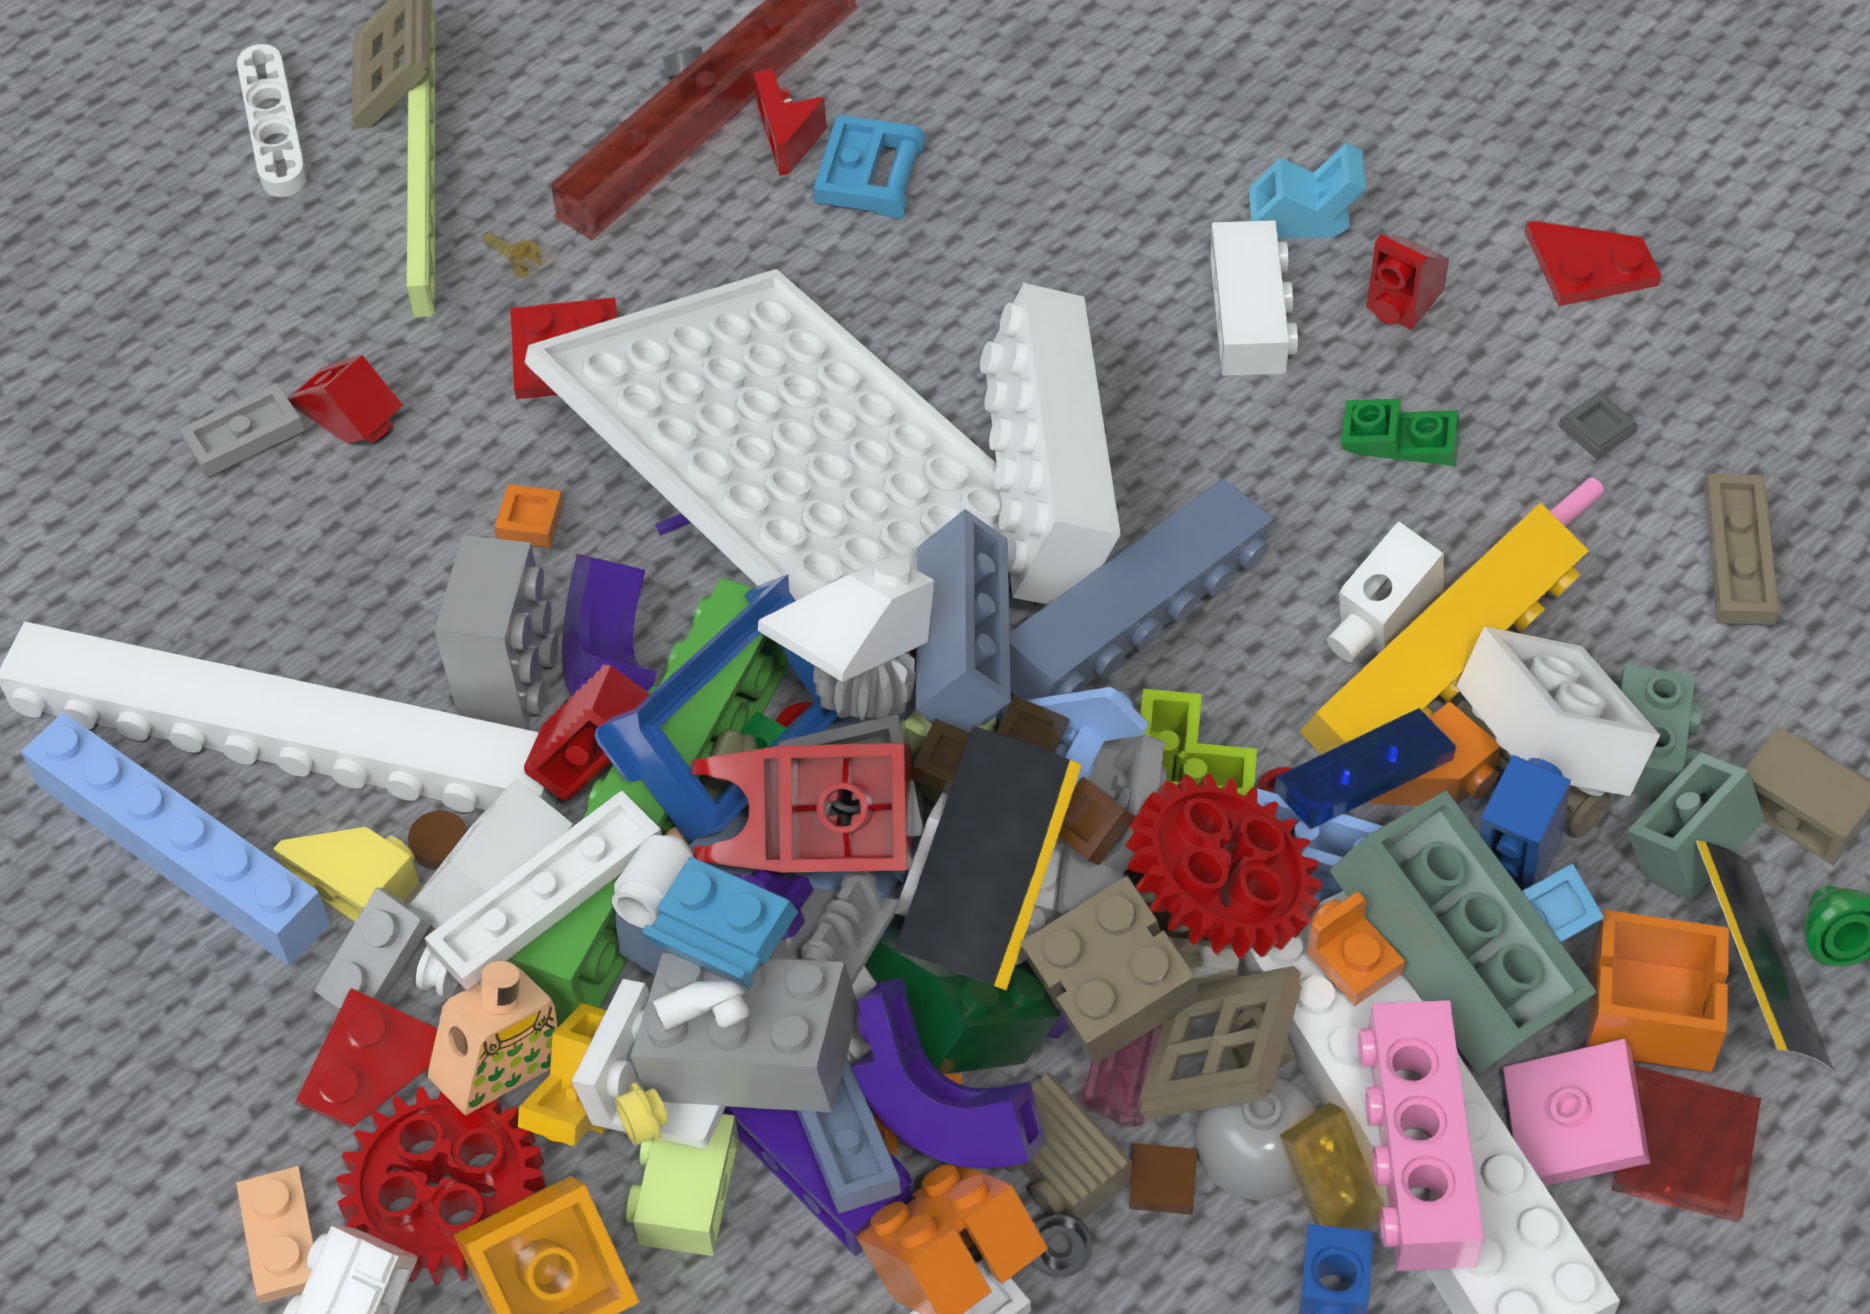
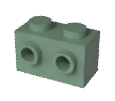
M1628 664L1624 665L1618 686L1619 689L1660 734L1631 794L1658 798L1696 758L1697 749L1687 748L1688 734L1696 736L1698 733L1703 701L1693 700L1695 676Z
M1700 752L1627 830L1642 875L1655 885L1692 900L1711 880L1695 840L1720 845L1736 852L1765 819L1749 770Z

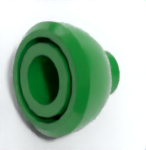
M1836 886L1823 887L1812 895L1803 924L1805 944L1814 960L1822 965L1841 967L1859 963L1870 956V895L1857 889L1838 888Z

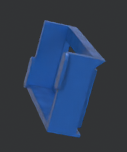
M788 574L750 589L744 595L750 604L638 707L609 718L604 724L598 726L595 731V739L621 776L628 782H635L641 779L686 841L720 832L749 803L743 790L733 782L712 799L698 778L692 775V770L660 726L761 633L758 631V620L796 601L789 592ZM782 645L780 646L789 657L790 666L815 699V702L767 748L779 746V741L822 732L838 717L836 710H828L821 707L820 696L816 694V683L813 682L814 665Z

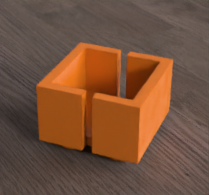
M1604 909L1602 914L1605 919L1599 923L1591 949L1589 982L1597 993L1591 997L1588 1005L1586 1047L1625 1039L1631 1047L1633 1061L1712 1072L1727 1033L1728 984H1725L1728 976L1729 927Z
M952 1164L942 1165L927 1174L922 1180V1187L912 1194L914 1200L907 1205L904 1202L898 1201L880 1209L871 1218V1225L856 1236V1239L891 1296L897 1302L919 1314H964L992 1292L967 1250L974 1243L996 1281L1001 1284L1048 1249L1011 1184L976 1169Z

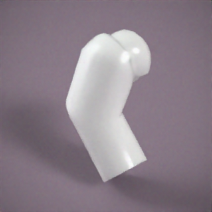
M732 981L695 982L653 1001L665 1031L710 1011H713L717 1024L723 1028L735 1025L747 1019L749 1015V1007L742 998L746 993L737 983Z

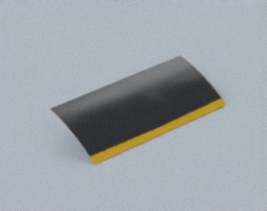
M972 726L894 951L957 971L1006 991L1021 948L1020 942L1024 939L1082 764L1032 744Z
M1695 840L1777 1050L1799 1053L1814 1058L1835 1072L1752 865L1742 856L1727 848Z

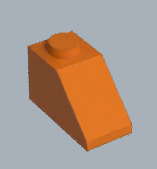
M1449 701L1367 768L1362 796L1371 804L1418 806L1447 790L1457 805L1468 795L1478 799L1490 790L1498 778L1499 773L1496 771L1501 746Z

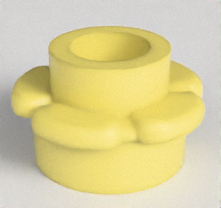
M637 1083L629 1084V1092L614 1098L621 1123L635 1146L649 1139L656 1143L661 1138L660 1127L669 1123L664 1104L654 1088L644 1092Z

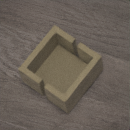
M1128 876L1120 879L1020 942L1030 968L1044 986L1045 991L1058 1010L1061 1009L1065 1022L1094 1066L1200 1000L1194 974L1165 931L1160 933L1157 919Z

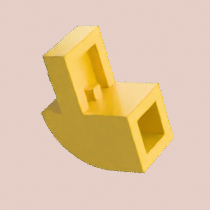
M582 1003L553 1032L550 1075L519 1106V1128L542 1135L551 1141L562 1142L573 1147L589 1130L604 1134L608 1129L591 1124L572 1084V1079L606 1010Z

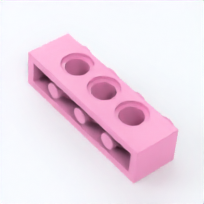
M1450 1000L1372 1004L1368 1028L1358 1030V1054L1360 1066L1371 1067L1373 1086L1366 1087L1365 1110L1368 1126H1379L1381 1146H1373L1372 1165L1375 1185L1386 1186L1389 1207L1380 1208L1383 1247H1394L1397 1271L1476 1268L1484 1243ZM1402 1069L1413 1070L1420 1074L1423 1079L1409 1081L1401 1078L1396 1071ZM1419 1128L1426 1131L1431 1138L1423 1141L1414 1140L1408 1137L1403 1130ZM1417 1187L1433 1190L1440 1199L1431 1202L1422 1201L1416 1198L1410 1190Z

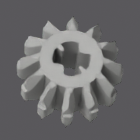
M908 651L844 682L814 665L813 682L816 683V694L820 696L821 707L828 710H836L840 718L854 716L858 717L861 722L865 718L874 717L878 719L887 717L889 714L904 713L906 704L912 700V690L916 689L915 659L910 656Z

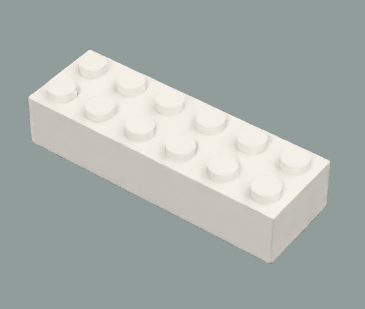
M1023 283L1014 302H1008L1003 309L1000 319V330L993 342L988 341L984 346L980 370L986 374L988 388L985 395V409L991 412L992 420L989 446L996 453L997 467L994 475V487L1000 491L1002 507L999 514V528L1001 531H1005L1008 541V573H1010L1012 595L1013 598L1048 605L1100 568L1121 534L1084 296Z

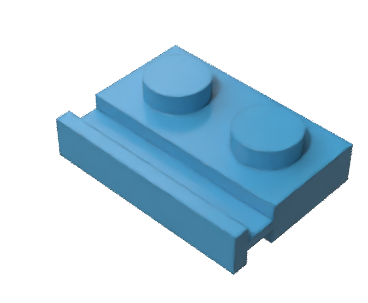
M690 856L656 908L660 912L652 926L646 924L641 933L651 944L750 990L754 983V980L751 978L759 964L765 965L798 911L789 900Z

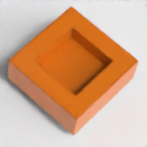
M508 484L494 526L496 538L531 542L532 546L551 548L564 506L562 491Z

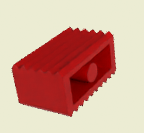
M602 665L601 670L596 671L594 677L588 679L587 684H582L581 689L576 690L574 696L569 697L567 703L562 704L561 709H556L554 716L550 715L548 721L543 722L523 766L525 774L563 801L570 800L611 762L595 739L597 727L604 724L611 717L635 709L650 696L649 693L613 666Z

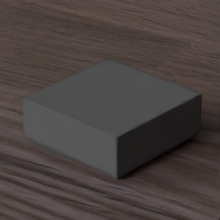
M1599 391L1561 417L1559 427L1598 460L1637 432L1638 424Z

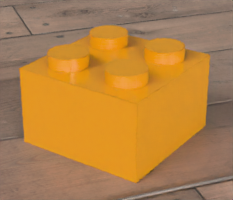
M572 1176L454 1235L490 1314H618L639 1303L586 1185Z

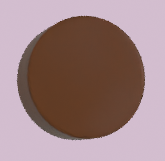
M436 810L420 816L412 824L408 833L409 847L415 856L416 862L425 868L437 870L467 832V828L458 815L449 811Z

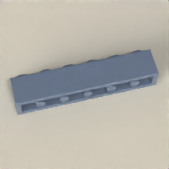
M1223 478L1009 633L1011 693L1024 700L1081 692L1098 675L1102 679L1107 678L1119 667L1127 653L1135 647L1139 651L1146 649L1159 635L1163 626L1171 620L1175 623H1180L1192 612L1199 599L1207 593L1212 597L1216 596L1227 586L1235 572L1242 567L1250 570L1257 565L1268 550L1269 544L1265 542L1274 518Z

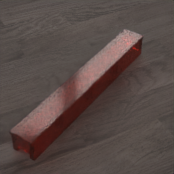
M856 0L763 1L550 184L556 212L554 217L593 241L756 98L754 72L773 69L776 79H778L858 9Z

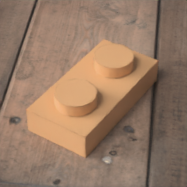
M299 1166L236 1182L254 1287L259 1303L303 1292L312 1272L307 1269L306 1263L315 1239L303 1176Z

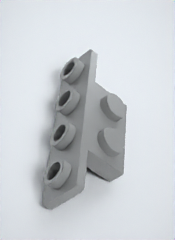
M1147 735L1104 741L1093 762V771L1088 779L1096 783L1136 817L1152 792L1157 793L1166 782L1167 771L1162 766L1165 742ZM1130 824L1099 866L1086 860L1066 843L1057 907L1061 914H1066L1123 878L1124 871L1128 869L1127 864L1136 854L1125 847L1126 842L1134 832L1129 828Z

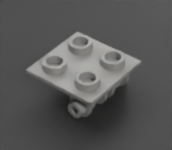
M855 871V873L846 875L841 882L840 892L813 888L814 891L801 907L806 922L794 937L780 940L771 957L776 959L844 962L853 985L901 905L900 901L879 897L875 887L877 880L868 871Z

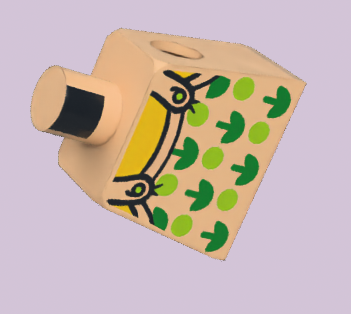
M493 961L487 964L482 970L480 983L467 991L465 990L449 998L443 1005L429 1065L428 1078L466 1116L550 1070L552 1034L558 1028L553 1001L530 977L514 964L507 961Z

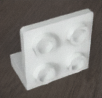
M622 980L572 1079V1084L586 1114L594 1126L626 1132L616 1110L614 1098L629 1092V1084L634 1082L644 1091L630 1055L650 994L646 983ZM663 1102L669 1123L660 1127V1140L705 1148L709 1144L726 1106Z

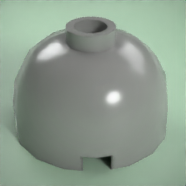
M1277 1075L1273 1090L1267 1093L1265 1100L1201 1110L1195 1134V1147L1198 1149L1197 1155H1199L1200 1163L1206 1169V1174L1215 1185L1235 1197L1266 1201L1274 1199L1275 1196L1285 1195L1291 1190L1295 1191L1306 1183L1318 1164L1322 1132L1315 1105L1300 1087Z

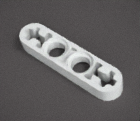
M267 44L253 45L240 53L237 58V68L257 171L264 191L277 197L290 196L303 188L306 183L307 174L285 67L278 49ZM266 64L268 79L259 80L256 65ZM267 98L281 100L278 105L270 109L256 107L259 102ZM275 133L288 135L283 142L269 145L263 142L265 138ZM284 159L287 175L277 177L275 160Z

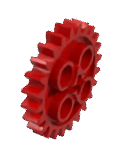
M1206 773L1198 785L1189 774H1186L1177 785L1168 780L1157 793L1152 792L1130 823L1129 828L1134 832L1126 842L1125 847L1136 854L1127 866L1132 871L1145 874L1136 885V890L1145 893L1154 892L1157 898L1149 909L1152 913L1168 910L1172 914L1168 929L1173 931L1184 924L1190 928L1189 940L1190 944L1194 946L1203 936L1210 938L1213 953L1219 955L1228 943L1231 944L1238 959H1243L1251 948L1261 958L1265 957L1273 946L1280 951L1283 950L1291 939L1297 938L1311 921L1309 917L1320 903L1314 896L1322 887V882L1311 876L1319 866V862L1313 858L1302 856V853L1311 842L1306 838L1292 837L1290 832L1297 822L1295 819L1279 821L1275 817L1279 805L1276 801L1268 803L1264 807L1258 804V791L1256 788L1252 787L1244 796L1238 793L1237 785L1233 778H1229L1222 788H1218L1211 774Z
M421 1086L417 1087L416 1104L408 1107L400 1097L395 1096L392 1098L396 1114L390 1118L374 1110L371 1113L376 1126L374 1133L355 1130L353 1135L358 1147L362 1151L343 1152L342 1154L345 1167L351 1173L337 1176L336 1182L341 1194L346 1195L337 1202L343 1218L350 1219L345 1224L346 1227L359 1229L383 1240L385 1243L392 1244L418 1257L408 1282L413 1283L422 1269L428 1268L434 1285H440L445 1268L454 1267L460 1280H467L468 1265L454 1235L535 1194L534 1192L545 1189L546 1181L543 1171L538 1169L544 1165V1159L540 1147L533 1146L536 1142L534 1133L518 1127L519 1112L515 1106L501 1113V1102L497 1098L465 1116L441 1090L438 1099L430 1100L427 1092ZM423 1141L435 1142L433 1147L427 1152L421 1154L409 1153L411 1148L417 1143ZM492 1154L495 1156L493 1161L485 1166H468L479 1155ZM394 1168H395V1169L404 1170V1171H393V1172H390V1170H392V1169H394ZM445 1175H446V1176H452V1179H450V1178H444V1177H445ZM430 1183L438 1184V1186L431 1187ZM494 1191H495L494 1195H492V1196H490V1197L482 1196V1195H481V1194H488V1193H491V1192H494ZM403 1197L414 1198L413 1203L404 1210H388L390 1205L397 1199ZM464 1210L476 1212L467 1223L461 1225H451L448 1223L450 1218L458 1212Z

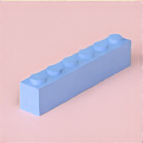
M64 712L21 751L38 787L289 967L331 925L319 891Z

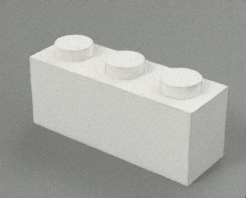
M1275 220L1212 223L1210 260L1222 376L1286 373L1288 355H1297L1298 349L1296 322L1287 323L1286 314H1292L1293 310L1292 283L1282 282L1281 274L1288 272L1287 242H1278Z

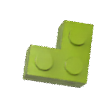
M1143 689L1140 715L1149 724L1144 735L1165 742L1162 766L1167 771L1166 781L1169 780L1177 785L1184 775L1189 774L1198 785L1205 774L1208 773L1212 775L1218 788H1222L1229 778H1233L1237 785L1238 793L1244 796L1255 786L1257 749L1198 743L1202 694Z

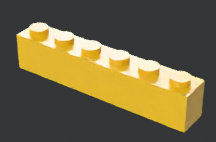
M1540 502L1325 703L1299 732L1336 770L1349 780L1363 767L1367 770L1370 765L1393 747L1389 742L1401 731L1407 736L1434 714L1427 707L1433 700L1440 695L1448 703L1460 692L1456 686L1484 626L1507 631L1513 625L1521 633L1545 610L1538 602L1539 599L1548 591L1558 598L1581 576V573L1574 566L1589 550Z

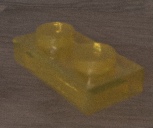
M1329 1102L1279 1135L1315 1225L1361 1230L1380 1217L1382 1205L1344 1109Z

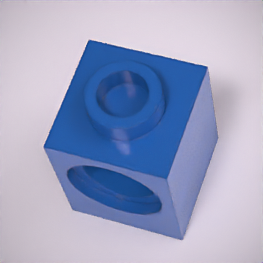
M1308 1224L1303 1254L1299 1314H1367L1373 1231ZM1329 1275L1339 1276L1345 1279L1351 1287L1344 1291H1333L1326 1288L1320 1282V1279Z

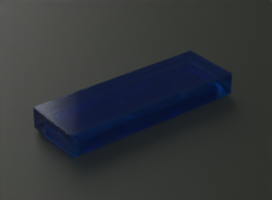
M1417 708L1276 776L1274 791L1311 830L1452 761L1456 745L1420 708Z

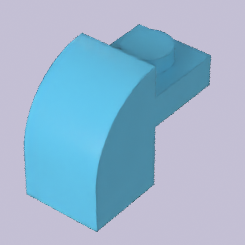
M1346 142L1314 173L1280 157L1249 187L1251 221L1275 220L1277 238L1335 237L1350 227L1348 206L1356 202L1366 190L1363 150Z

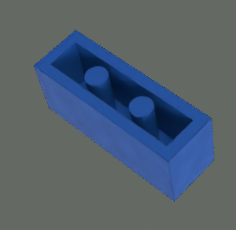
M1512 755L1481 817L1480 836L1520 890L1524 891L1545 878L1562 844L1571 780L1564 777L1562 771L1548 761L1540 758H1530L1527 761Z

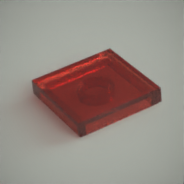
M1636 1066L1634 1070L1650 1163L1614 1171L1611 1190L1695 1213L1739 1222L1744 1213L1761 1098Z

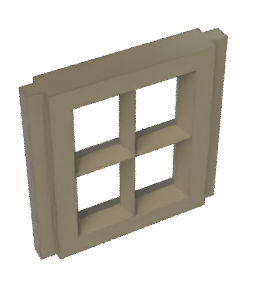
M388 0L355 33L352 68V129L371 128L428 73V66L430 65V0ZM404 19V28L399 32L400 22ZM383 40L382 49L378 52V44ZM404 53V62L399 66V57ZM382 74V83L377 87V78Z
M1295 966L1197 985L1200 1000L1162 1024L1139 1098L1143 1102L1140 1113L1146 1119H1153L1265 1100L1267 1093L1273 1090L1302 986L1298 982L1301 972ZM1266 1006L1260 1027L1233 1032L1239 1011ZM1219 1015L1213 1036L1188 1040L1195 1019ZM1254 1045L1248 1067L1222 1071L1229 1049ZM1207 1054L1200 1076L1176 1080L1182 1058Z

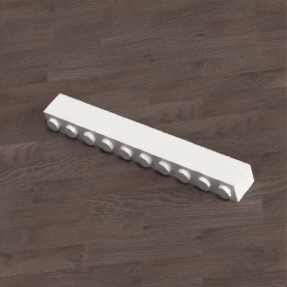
M25 621L0 668V686L9 705L18 713L28 717H40L42 712L59 716L64 712L87 729H92L95 724L116 728L123 736L136 741H144L148 736L166 739L177 748L191 753L200 752L202 748L223 752L229 759L240 764L250 765L256 759L275 763L283 771L300 777L307 776L310 771L332 776L339 784L354 789L362 788L364 784L386 788L392 795L408 801L417 800L419 795L438 799L448 808L462 813L472 812L474 808L486 810L515 778L553 808L558 798L524 772L523 766L539 732Z

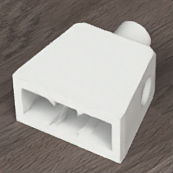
M1398 522L1342 587L1339 593L1341 624L1326 639L1333 652L1347 662H1352L1367 645L1380 653L1444 593V553Z

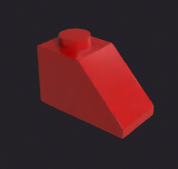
M363 355L321 367L287 397L293 408L347 444L366 440L370 444L379 439L394 425L390 417L403 406Z

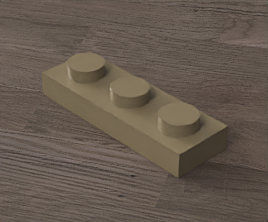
M1708 473L1704 490L1717 623L1775 625L1779 614L1765 477L1764 475Z

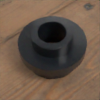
M1054 1212L1043 1216L1034 1224L1048 1247L1045 1252L1032 1261L1041 1272L1052 1277H1068L1078 1273L1086 1266L1092 1253V1237L1088 1227L1081 1219L1070 1213ZM1055 1234H1064L1071 1239L1072 1246L1066 1252L1057 1253L1049 1246L1048 1240Z

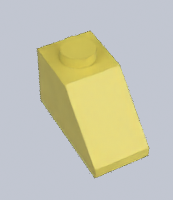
M367 827L281 840L273 848L280 865L319 891L324 903L353 922H356L376 887L389 889L402 900H405L420 883L413 863L415 856L412 851L398 838L389 835L384 839Z

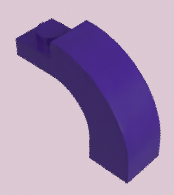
M582 554L576 555L567 596L562 637L563 674L571 696H574L576 690L581 689L582 684H587L588 679L593 678L595 672L601 670L602 665L613 666L647 692L654 686L657 671L640 665L635 658L633 647L635 615L646 570Z
M902 978L879 982L858 999L860 1005L857 1013L859 1031L864 1041L870 1043L871 1049L853 1064L852 1068L862 1093L871 1108L896 1136L916 1150L939 1161L968 1168L988 1169L1029 1163L1047 1142L1030 1081L987 1089L972 1088L949 1079L931 1063L921 1046Z

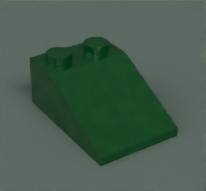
M905 919L891 920L865 965L877 984L898 978L903 979L918 1037L931 1063L942 1074L1026 1063L1061 1017L1045 992L1044 986L1036 978L1031 968L1022 963L1015 964L1005 991L957 971L894 951Z

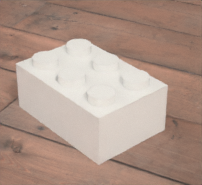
M1484 626L1456 686L1471 704L1472 712L1483 720L1494 733L1497 744L1507 750L1511 756L1516 755L1527 761L1530 758H1540L1558 767L1564 777L1571 780V786H1575L1591 795L1602 796L1604 792L1630 796L1660 737L1655 728L1590 654L1579 645Z

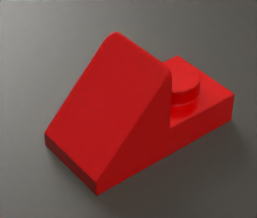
M773 69L754 72L756 103L779 176L790 174L827 129L825 99L823 97H816L792 102L788 87L779 88Z

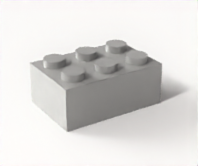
M462 535L434 630L457 715L528 730L532 714L541 715L546 700V683L542 681L545 667L553 668L556 664L559 639L557 634L550 631L551 603L550 601H545L542 595L544 570L542 567H536L531 542Z
M662 953L630 1055L644 1091L654 1088L662 1102L833 1112L859 1008L844 962L769 958L765 965L759 964L751 978L754 980V983L750 990L740 986L746 993L742 998L749 1007L747 1019L730 1027L723 1028L717 1024L713 1011H710L665 1031L653 1004L654 1000L695 982L730 980L672 953Z

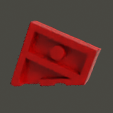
M1540 221L1526 222L1524 233L1558 306L1659 286L1661 274L1643 237Z
M350 988L294 1104L352 1129L429 1068L438 1028Z

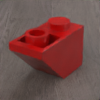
M1380 234L1375 240L1366 308L1373 311L1375 316L1386 324L1394 325L1398 323L1413 330L1444 291L1449 258L1403 236Z

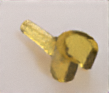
M491 231L483 235V242L510 261L511 271L515 276L528 278V268L523 261H520L522 259L534 260L538 266L542 267L541 249L536 243L525 240L510 245Z

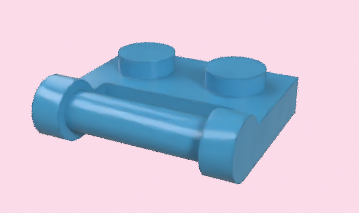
M837 114L813 188L814 203L875 211L880 216L901 219L904 216L908 202L905 196L906 188L916 155H920L923 152L927 138L926 134L922 129L913 125ZM883 148H895L897 151L886 187L873 186Z

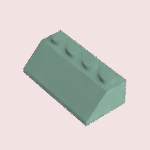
M1447 790L1364 837L1329 870L1348 897L1359 891L1367 900L1365 918L1406 961L1403 973L1424 1001L1450 1000L1456 1046L1478 1076L1518 1050L1597 993Z

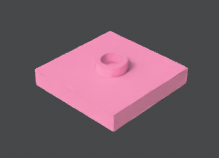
M1625 1039L1503 1067L1513 1138L1545 1186L1650 1163L1631 1047Z

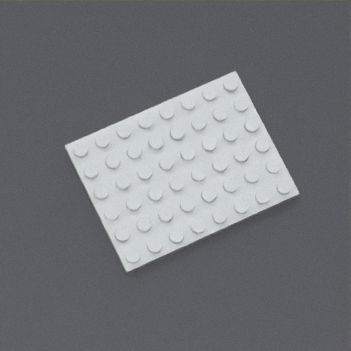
M777 269L528 345L524 363L757 586L788 574L789 592L797 601L852 572L889 556L902 559L917 570V547L964 509L1006 537L1005 531H1001L999 528V514L1002 507L1000 491L994 487L997 463Z

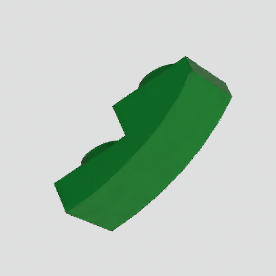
M1400 398L1346 400L1341 437L1342 450L1361 456L1456 466L1461 425L1458 410L1403 412Z

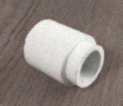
M652 835L647 837L614 884L615 894L612 898V904L616 912L625 921L640 928H644L646 924L652 926L660 913L656 908L689 857H693L690 847L681 839L670 835Z

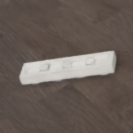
M621 790L426 936L425 941L429 951L466 991L481 980L482 970L487 964L493 961H507L619 876L643 841L652 835H662L661 829Z

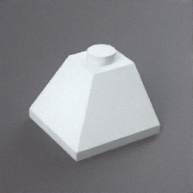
M893 556L882 558L758 620V631L841 682H844L928 642L934 580L912 568L902 559Z

